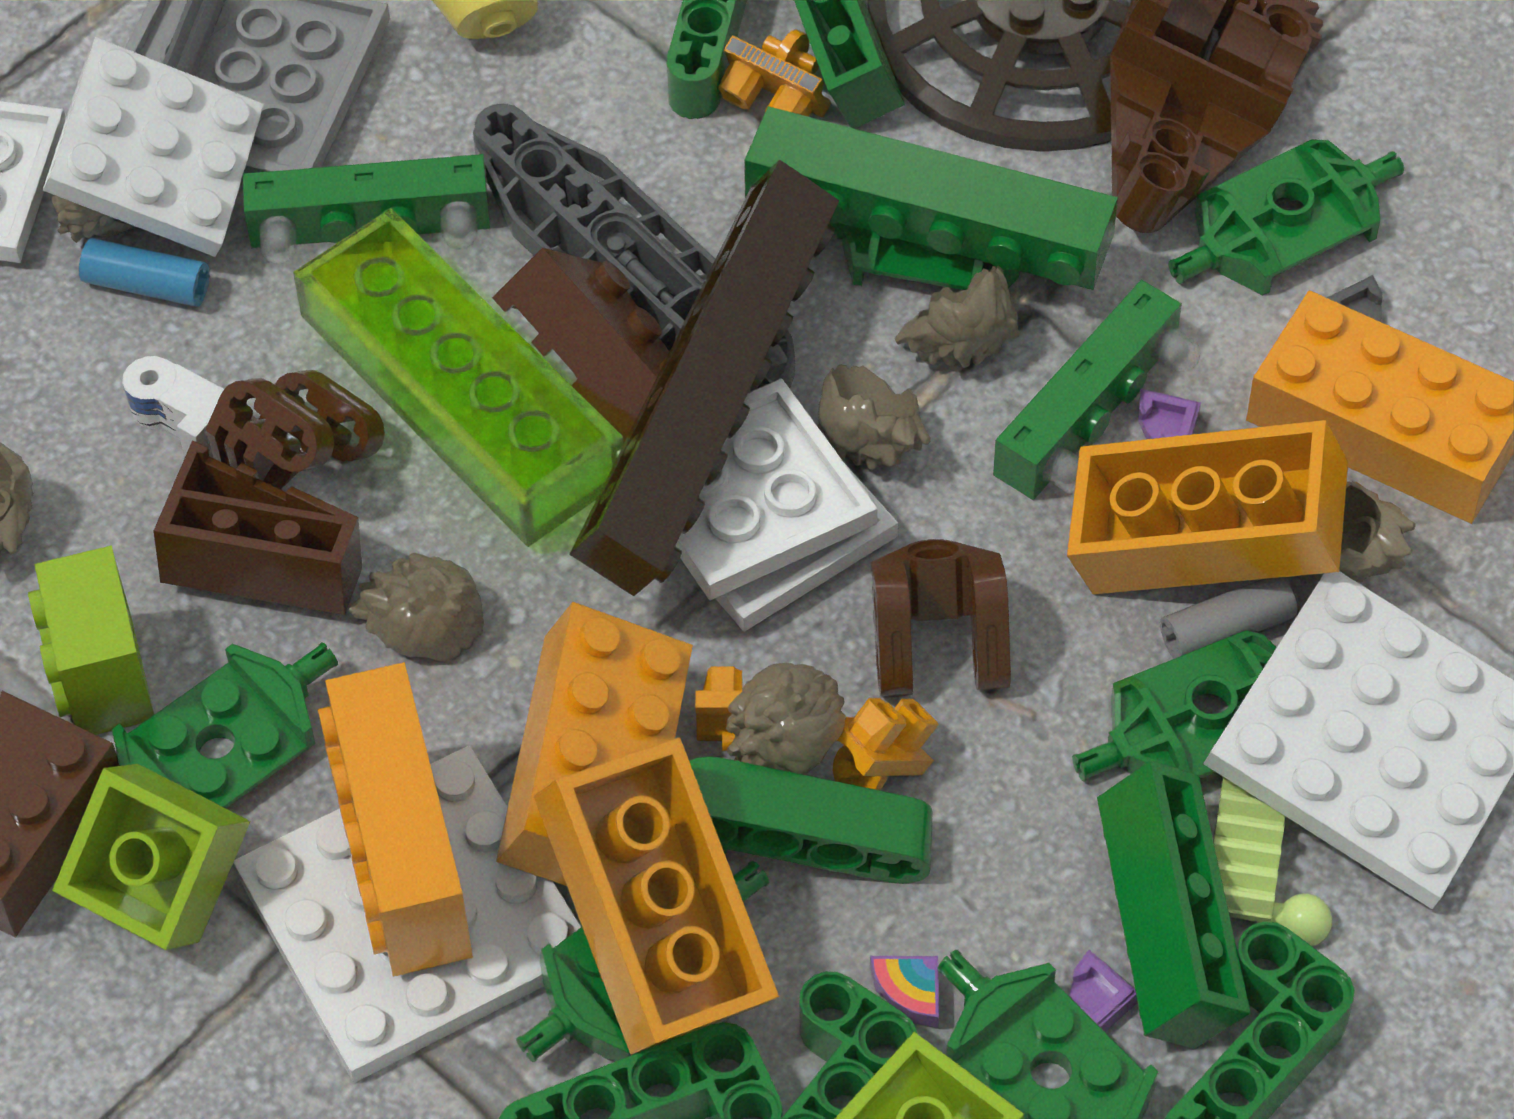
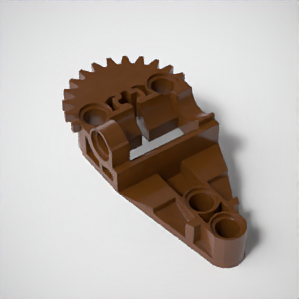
M1309 0L1131 1L1110 53L1112 196L1118 197L1116 217L1125 226L1140 233L1159 231L1189 205L1198 194L1207 189L1271 132L1293 92L1292 83L1309 48L1315 50L1322 38V35L1318 32L1323 26V20L1315 17L1320 8L1318 3ZM1212 28L1219 31L1218 39L1212 48L1209 60L1206 61L1198 57L1207 41Z

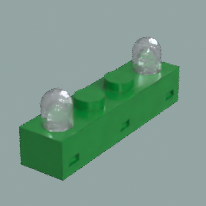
M483 154L243 173L244 214L251 248H260L263 257L268 262L276 265L289 262L294 257L297 245L345 243L350 240L384 237L405 238L410 235L441 233L444 242L450 248L463 250L469 248L475 242L477 230L490 229L488 190Z
M1141 279L995 440L993 476L1033 501L1049 483L1066 493L1074 494L1079 460L1076 452L1086 441L1093 444L1102 436L1110 422L1111 413L1122 401L1128 404L1137 397L1140 389L1145 384L1147 373L1159 361L1174 371L1187 372L1198 364L1201 357L1198 343L1190 336L1178 330L1182 303Z

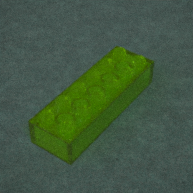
M392 208L293 271L301 316L527 547H530L597 499L617 459V451L623 447V436Z

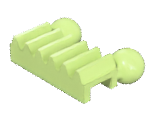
M1223 777L1213 842L1229 916L1257 921V923L1265 921L1279 923L1290 929L1312 947L1320 944L1326 939L1332 928L1331 911L1321 898L1303 893L1292 896L1285 903L1275 902L1285 816Z

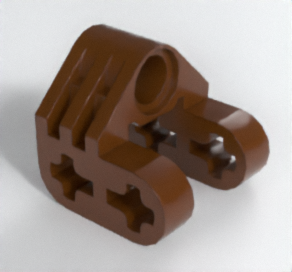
M316 370L286 373L275 384L263 378L235 381L229 384L221 393L205 429L214 459L233 468H237L241 463L258 470L259 480L279 489H282L298 472L318 468L324 465L330 457L342 462L369 458L378 452L385 436L384 423L379 413L372 406ZM308 389L306 400L316 407V410H312L305 405L304 399L299 396L300 390ZM250 398H256L254 409L260 414L259 420L253 416L252 408L247 405V400ZM355 421L353 432L360 437L359 442L351 444V431L340 423Z
M928 539L911 543L871 562L876 668L880 697L913 695L911 619L916 621L946 620L970 615L976 689L1010 688L1008 588L1005 568L1000 553L950 540Z

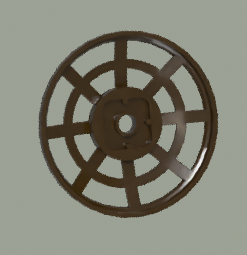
M885 0L867 1V9L901 95L918 111L941 126L979 142L1008 149L1039 152L1076 150L1111 142V102L1101 80L1111 76L1110 53L1093 61L1085 43L1100 32L1106 21L1121 28L1128 10L1127 6L1114 0H964L941 10L939 0H920L924 18L892 35L887 21ZM977 20L982 29L999 43L992 59L968 46L952 29ZM1213 28L1198 57L1206 60L1211 46ZM934 38L938 45L955 62L972 73L983 77L971 106L950 98L929 84L908 63L903 54ZM1021 52L1040 55L1063 52L1070 68L1034 70L1015 67ZM1006 85L1020 89L1041 91L1078 87L1090 117L1067 121L1038 122L1009 119L993 114Z

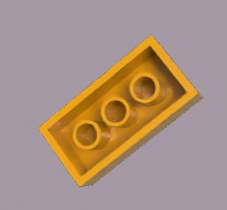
M1308 290L1253 376L1246 421L1259 427L1326 420L1348 460V468L1473 524L1514 454V381Z
M1326 420L1081 446L1067 557L1092 594L1339 572L1348 460Z
M572 602L544 637L496 862L567 886L533 796L556 779L675 739L693 647L692 644L576 602Z
M405 662L325 680L330 706L319 708L318 714L374 955L387 952L393 977L473 958L463 893Z
M680 737L556 779L533 796L630 1055L747 1012L779 997Z

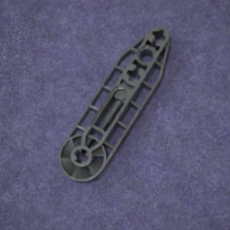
M505 103L494 104L482 110L476 118L473 130L475 155H484L486 182L513 237L533 256L542 247L552 250L551 248L559 246L566 254L601 263L608 261L615 265L628 279L630 289L627 292L636 305L646 310L659 323L663 331L659 338L670 352L704 283L696 272L700 269L707 276L715 258L606 156L534 122L526 113L514 105ZM587 171L603 178L604 180L598 182ZM623 197L642 216L636 218L619 200ZM521 210L538 227L532 231L516 215L515 211ZM661 233L681 253H673L657 236ZM787 330L782 339L776 344L780 346L787 356V362L771 366L764 379L768 384L783 379L790 389L795 376V352L792 336Z

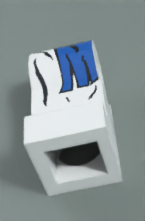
M146 356L131 363L123 373L122 384L134 420L142 427L164 429L180 439L184 457L192 440L208 447L209 455L212 457L205 429L224 389L177 363L174 364L158 356Z

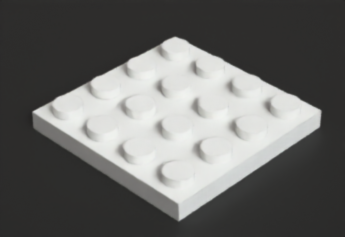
M1340 571L1324 573L1203 764L1430 909H1433L1446 891L1514 773V680Z
M470 745L430 765L463 893L473 958L393 977L387 952L375 955L373 953L365 911L356 881L340 808L235 859L233 862L238 879L353 1083L544 987L539 961L541 949L549 943L554 948L581 928L553 881L496 862L508 807Z

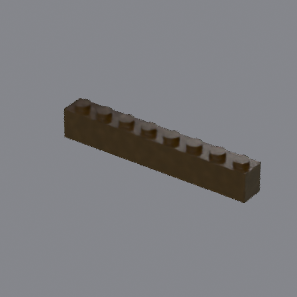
M780 159L750 188L569 554L633 597L654 579L659 583L664 582L676 567L682 554V550L676 547V543L681 533L686 534L701 515L705 502L698 497L704 485L708 486L713 482L727 460L728 454L721 450L726 438L730 439L736 434L749 414L750 407L744 403L748 392H753L761 384L771 367L772 361L765 356L770 346L774 347L782 339L793 321V315L787 312L791 302H795L801 297L813 279L814 271L808 267L812 257L816 258L821 254L835 232V227L830 225L829 222L840 200Z

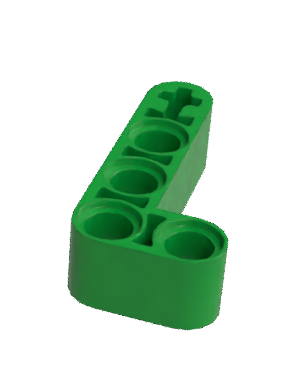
M682 0L667 55L668 101L671 109L679 116L688 119H701L709 116L718 108L722 98L718 87L729 66L723 49L732 35L738 37L747 0Z
M708 756L689 760L724 854L728 850L899 884L915 883L929 876L931 870L933 810L923 800L721 757Z
M1265 921L1253 924L1247 928L1239 939L1237 952L1248 1003L1260 1014L1168 1112L1165 1119H1269L1341 1040L1346 1031L1354 1001L1355 988L1351 978L1343 969L1290 929L1279 923ZM1267 959L1276 963L1279 969L1263 970L1255 966L1252 961ZM1322 1000L1330 1004L1334 1010L1328 1012L1316 1011L1310 1008L1306 1001ZM1272 1045L1280 1046L1288 1050L1292 1056L1284 1059L1274 1058L1266 1054L1263 1048ZM1227 1092L1238 1093L1244 1096L1249 1103L1243 1106H1231L1223 1102L1219 1095Z
M825 971L813 975L804 983L800 991V1036L804 1045L811 1052L825 1060L826 1063L781 1119H835L843 1109L834 1107L830 1101L841 1095L855 1097L890 1059L876 1056L871 1050L880 1045H891L899 1049L913 1032L917 1033L913 1021L905 1013L844 974ZM833 1008L842 1011L845 1015L840 1019L830 1021L823 1020L815 1014L820 1010Z
M721 1022L708 1025L520 1098L509 1104L501 1113L499 1119H581L582 1114L596 1108L605 1109L612 1113L607 1119H743L751 1116L761 1119H781L783 1117V1108L780 1096L752 1037L737 1024ZM720 1059H730L740 1064L739 1067L728 1072L715 1071L709 1067L710 1064ZM661 1083L676 1088L670 1095L660 1098L645 1093L649 1087Z

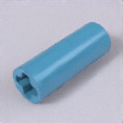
M90 238L85 243L79 262V277L84 283L199 307L202 304L207 293L210 277L209 265L206 262Z

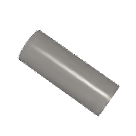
M1285 577L1260 579L1162 617L1160 619L1161 634L1170 655L1174 659L1242 631L1248 630L1257 633L1291 620L1297 616V603L1292 588Z

